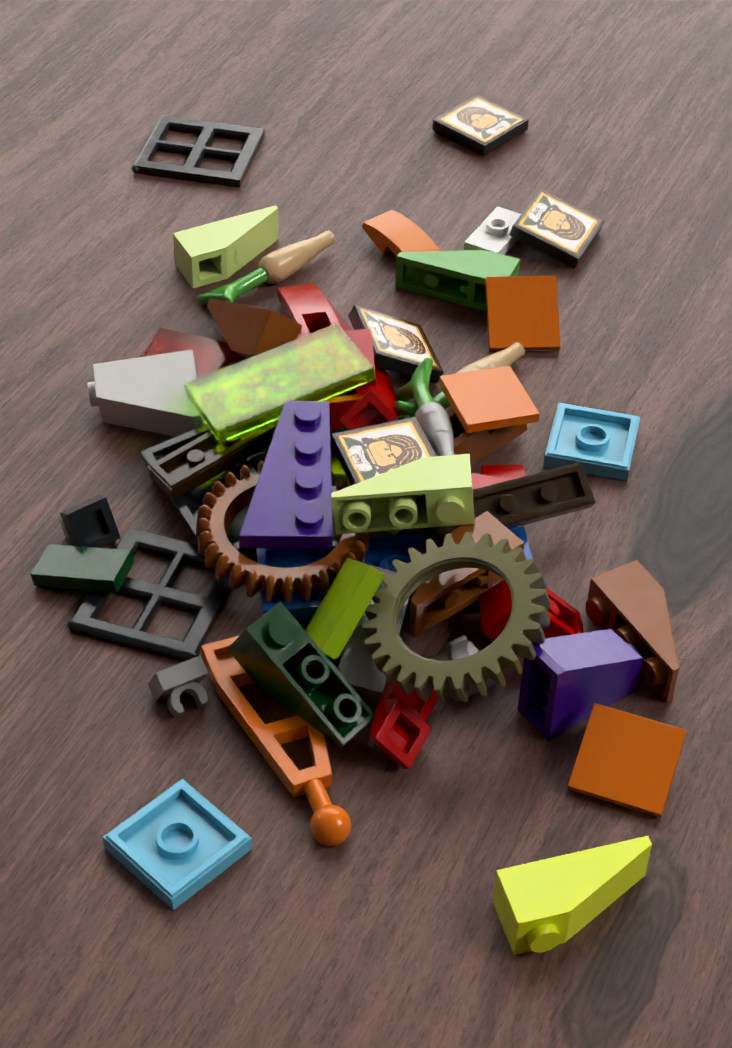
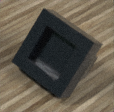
M98 495L60 513L62 529L72 546L100 548L121 538L107 498Z

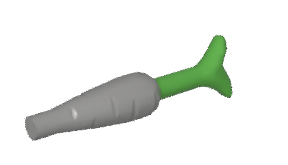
M427 357L416 368L410 382L400 388L396 396L399 401L404 402L415 399L418 407L415 417L436 455H455L453 430L449 415L440 404L433 401L429 391L433 360Z

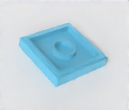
M558 403L544 455L543 467L559 468L582 462L585 474L627 481L640 417Z
M183 779L103 836L104 848L173 911L252 850V838Z

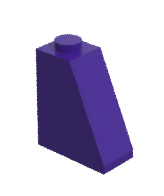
M612 629L545 638V642L541 645L532 642L536 656L532 661L524 657L518 711L550 741L590 718L594 703L609 707L637 691L643 658L630 643L621 639Z

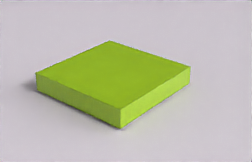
M346 558L305 630L324 654L333 659L340 656L384 579V573L365 563Z

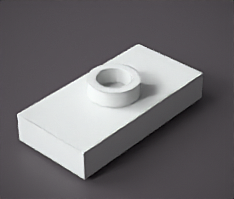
M497 206L464 242V250H486L505 255L518 241L509 234L513 224L521 214Z

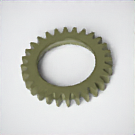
M465 532L460 544H455L451 533L445 535L443 547L438 548L432 539L426 540V553L421 554L412 547L408 549L411 562L407 564L398 559L392 561L397 574L384 573V579L381 582L384 588L377 589L372 598L374 604L368 605L365 610L369 621L362 623V628L367 636V639L364 640L365 645L377 669L384 673L390 684H399L402 692L407 695L412 694L415 689L419 698L423 701L429 700L434 689L439 701L444 704L448 702L451 689H456L460 700L466 702L468 700L469 686L474 685L479 693L485 697L487 696L488 679H493L500 687L506 686L502 672L505 668L517 675L522 674L523 669L518 656L525 657L531 661L535 659L536 652L532 642L539 645L545 642V634L542 628H547L550 625V617L547 611L551 605L542 574L538 572L535 561L532 558L526 559L521 547L511 550L509 542L505 538H502L494 545L489 533H485L475 543L471 532ZM460 568L483 569L502 577L508 584L511 592V614L501 634L480 652L458 660L438 661L427 659L414 653L402 641L397 630L400 611L409 596L430 578L443 572Z

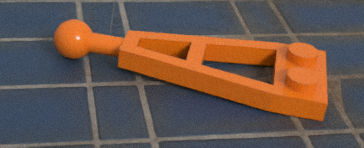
M239 636L201 645L202 660L220 699L293 797L306 795L314 813L310 820V831L313 838L321 845L334 847L343 843L351 832V820L343 808L332 805L325 789L332 786V771L324 735L297 715L264 724L238 688L255 682L227 650ZM308 737L313 766L298 770L281 745Z

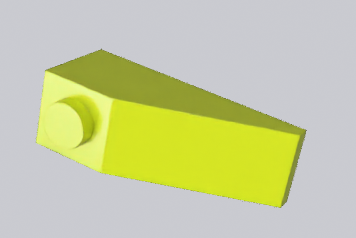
M639 837L496 870L493 904L513 954L517 955L529 951L537 953L546 952L558 944L566 943L640 881L646 874L652 847L649 837Z

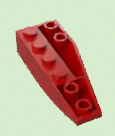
M316 284L277 288V295L284 316L303 325L300 334L352 330ZM296 342V344H295V350H296L297 357H298V347H297V342ZM375 366V386L337 389L321 388V390L309 391L312 401H329L330 430L345 427L339 421V418L370 389L396 417L402 416L394 408V402L398 401L385 369Z

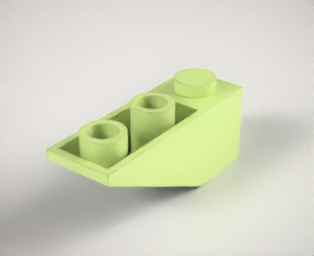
M275 205L173 233L176 267L192 288L228 279L279 239L278 207Z
M470 454L423 457L331 493L336 534L475 524Z

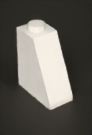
M193 349L93 364L95 381L87 383L91 407L99 406L103 422L173 437L204 425Z

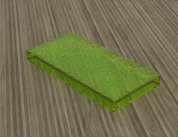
M336 323L188 382L184 386L188 398L218 442L221 443L279 419L285 401H324L376 378L372 364Z

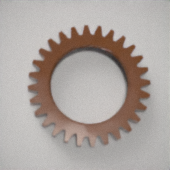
M260 461L258 463L257 475H253L249 468L243 465L240 469V480L236 479L233 473L228 472L225 477V487L221 482H215L212 487V493L204 495L203 505L199 507L197 512L196 541H198L199 555H205L206 568L216 567L215 578L217 580L230 577V589L235 590L247 584V597L250 598L262 589L265 591L267 602H271L277 592L282 593L285 603H291L293 592H299L305 601H309L312 588L316 589L323 596L326 595L329 590V583H333L346 558L362 563L365 562V552H368L370 532L337 534V546L328 555L314 563L300 567H272L248 559L233 547L229 541L228 533L234 517L239 511L250 504L264 462ZM331 471L332 493L349 486L346 480H341L338 485L334 486L335 475Z

